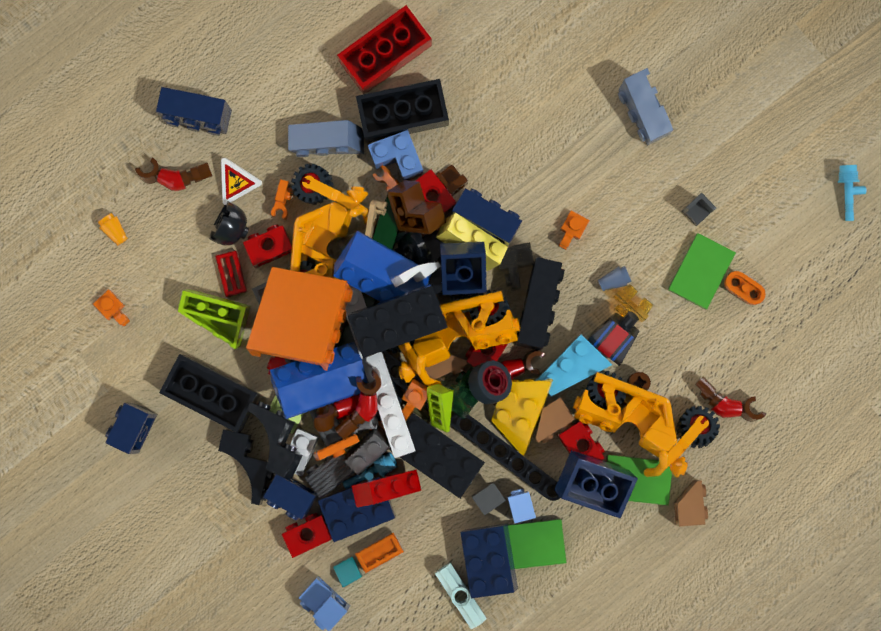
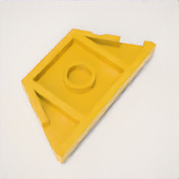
M525 379L524 381L512 380L511 392L508 397L497 402L491 421L521 455H524L528 449L552 385V379L534 381V379Z

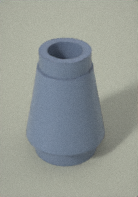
M618 266L601 279H598L603 291L628 286L627 283L632 282L625 266L621 268Z

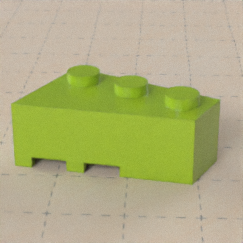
M186 289L182 292L178 312L200 327L202 326L214 336L228 343L232 348L237 349L241 346L251 305Z

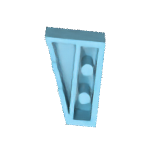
M579 335L535 381L552 379L553 382L548 396L551 397L612 364L584 336Z

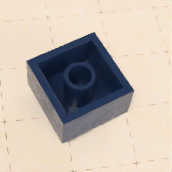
M484 242L440 244L443 295L487 293Z
M135 403L120 405L115 414L117 419L114 425H111L106 432L105 437L107 440L105 443L127 454H139L158 414Z
M276 474L263 498L267 499L266 503L275 509L282 508L286 510L285 514L297 521V519L300 518L302 520L307 516L318 495L315 491L293 478L286 479Z

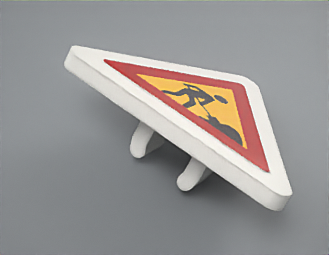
M227 158L221 160L222 201L224 205H227V201L232 202L262 185L261 180Z

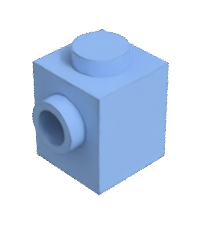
M523 488L511 491V496H507L514 523L536 518L529 492H524Z

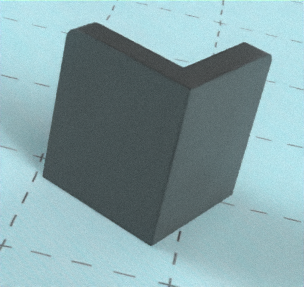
M701 193L682 212L697 226L716 207Z
M494 483L471 496L484 516L506 501Z

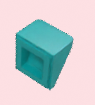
M353 556L333 567L342 587L351 584L363 576Z

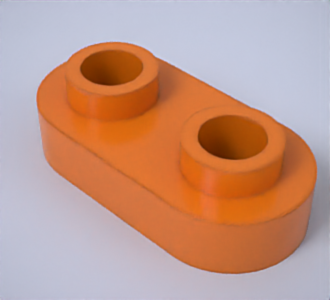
M734 271L725 277V288L747 304L757 305L765 299L766 293L763 286L744 273ZM732 279L738 281V286L732 285ZM750 291L756 293L755 298L750 297Z

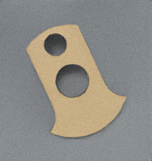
M371 201L365 231L366 236L373 239L378 214L385 215L387 202Z

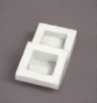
M439 262L418 265L391 279V282L397 287L412 277L416 282L421 281L441 265Z

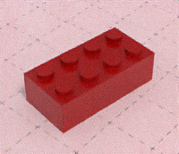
M405 5L337 54L339 63L360 91L366 94L432 46V38L408 6Z

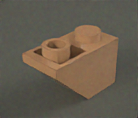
M451 355L445 361L431 367H425V370L430 378L443 382L446 380L445 375L452 373L455 376L465 371L464 366L467 365V362L464 359Z
M561 397L543 407L534 437L537 443L542 441L544 444L554 438L553 433L560 429L563 432L573 426L571 422L575 419Z
M693 480L674 502L675 525L679 527L706 525L705 519H708L707 506H704L703 497H706V486L702 484V480Z

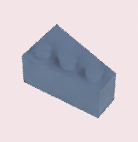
M648 68L625 78L618 93L622 104H626L629 109L628 116L631 122H635L639 129L637 132L641 141H645L647 146L670 135L673 131L664 106L660 105L655 96L658 91L655 86L651 88L647 79V75L650 74Z
M349 120L288 125V150L295 153L297 157H308L309 154L319 156L329 154H364L363 129Z

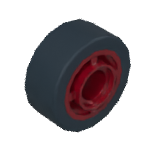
M494 360L486 361L474 367L469 374L468 383L470 391L481 403H497L508 397L511 392V375L500 362Z

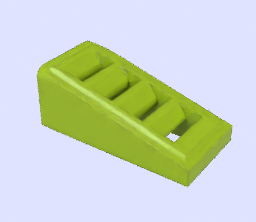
M440 384L428 386L427 398L431 425L446 433L450 432L453 390Z

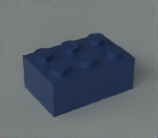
M161 87L156 113L168 126L178 127L183 125L187 126L186 129L199 132V129L207 130L208 134L220 136V133L227 134L232 109L224 99Z
M465 188L452 210V214H459L508 247L522 223L517 213L511 210L506 212L500 208L501 205L492 199L489 201L485 200L480 192L472 188L471 190Z
M571 450L554 490L563 500L621 519L638 478L628 469Z
M381 476L374 478L372 480L381 479ZM352 487L318 501L333 542L396 518L390 500L356 507Z
M508 524L471 528L460 532L471 598L514 593L518 589Z

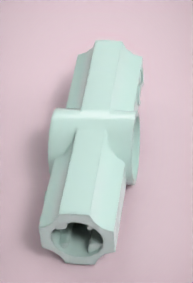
M449 563L435 572V575L450 596L452 603L457 607L470 629L482 624L487 618L475 599L471 598L469 589L452 564ZM459 590L465 591L467 594L466 599L463 601H458L454 597L455 593Z

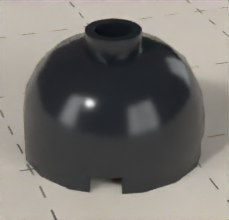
M227 201V205L223 206L214 223L216 225V232L211 230L209 239L224 246L235 244L240 238L244 239L249 231V227H246L247 217L245 212L237 205Z

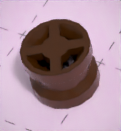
M643 372L633 373L627 379V383L645 390H649L651 385L649 376Z

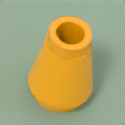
M112 213L98 222L100 225L99 229L117 246L128 239L118 217Z

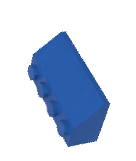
M356 231L334 263L333 276L347 281L350 286L382 302L426 286L431 274L418 282L412 277L405 283L395 287L391 279L418 266V264L363 233Z
M354 342L334 348V360L332 364H329L327 371L320 365L295 361L270 370L271 383L286 419L360 394L361 391L357 387L356 377H361L365 383H368L362 359Z

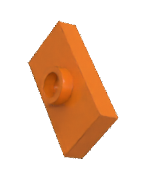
M353 434L346 439H342L314 452L313 455L316 461L330 455L336 458L346 453L345 448L360 441L357 435Z
M393 532L355 553L364 572L367 573L404 551Z

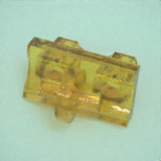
M629 284L613 296L625 309L619 304L614 309L623 318L631 311L638 316L640 322H643L649 317L648 313L653 304L646 298H643L636 305L631 299L638 291Z

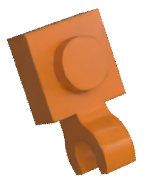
M383 165L381 166L384 170L383 176L379 177L377 174H373L374 179L378 182L388 185L386 187L387 191L400 183L392 176L390 170Z
M280 179L275 197V205L271 210L272 217L276 216L278 210L283 211L282 218L284 220L288 217V210L285 205L287 200H291L293 193L289 181Z
M571 210L560 229L565 235L559 247L566 250L573 238L579 240L590 220Z
M108 289L93 303L107 320L114 317L123 326L130 322L129 318L121 311L125 305L111 290Z
M415 379L410 383L402 398L407 402L402 410L405 420L411 416L415 407L421 410L428 399L427 386Z

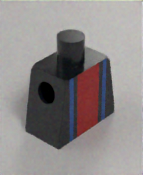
M631 311L624 318L618 313H614L591 333L588 341L620 366L640 332L634 326L639 318Z

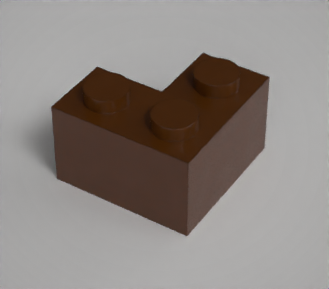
M404 180L387 191L398 231L431 234L446 223L441 203L426 202L420 182Z

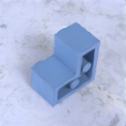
M408 130L368 145L376 170L380 169L382 165L388 166L397 163L403 181L423 175V168Z
M319 576L299 597L301 600L300 605L308 612L311 610L314 612V623L321 630L326 629L330 631L347 613L350 607Z

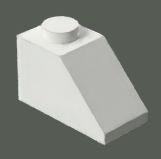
M300 428L296 430L290 445L298 448L296 452L303 455L294 473L302 477L320 437Z

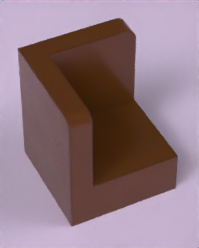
M450 165L441 173H436V176L452 196L468 185L467 178L463 174L460 175L453 165Z

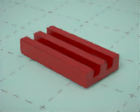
M237 251L216 255L225 296L228 298L240 293H246L247 288ZM231 256L234 259L241 286L240 289H238L230 260ZM224 258L226 260L233 291H229L222 263V259Z

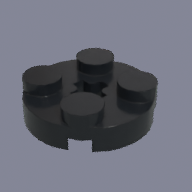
M404 231L397 235L395 243L398 242V248L395 249V252L418 265L431 261V252L427 249L421 233Z

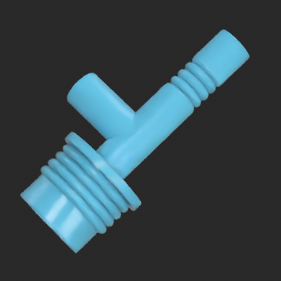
M857 165L839 166L838 183H844L845 221H854L853 195L866 194L867 189L865 186H853V182H860L858 180L859 176H857Z
M391 452L383 454L374 462L373 466L366 469L361 475H355L343 481V486L345 489H348L365 479L370 481L378 472L382 477H385L386 474L398 467L397 462Z

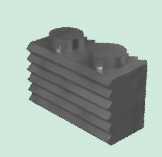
M378 425L377 429H372V431L366 433V436H363L360 442L348 450L345 463L357 475H361L390 448L386 432Z
M344 454L336 458L330 455L324 458L326 462L321 466L315 464L306 471L308 476L305 477V480L320 499L354 473L345 463L346 457Z

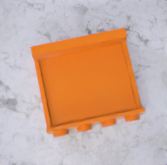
M272 267L246 349L252 356L260 357L261 354L320 365L327 371L329 364H332L334 360L333 350L335 343H338L340 340L341 332L339 329L341 323H344L347 311L345 309L347 302H350L352 299L353 291L348 282Z

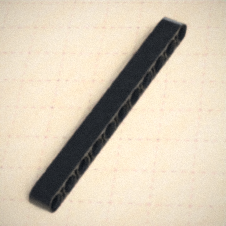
M382 351L386 357L385 363L391 380L407 391L408 383L404 379L391 376V369L394 366H401V362L387 351ZM415 374L413 379H417L420 383L425 385L420 379V377L417 374ZM452 402L455 413L451 417L450 425L546 499L550 501L560 499L558 494L553 497L547 495L548 486L557 485V481ZM463 418H468L472 423L471 428L467 431L462 430L459 426ZM481 431H485L489 435V440L485 444H480L477 441V435ZM497 445H503L506 448V453L503 457L495 455L494 449ZM515 458H520L523 461V467L520 470L512 468V461ZM537 471L541 476L540 481L535 484L531 483L529 475Z

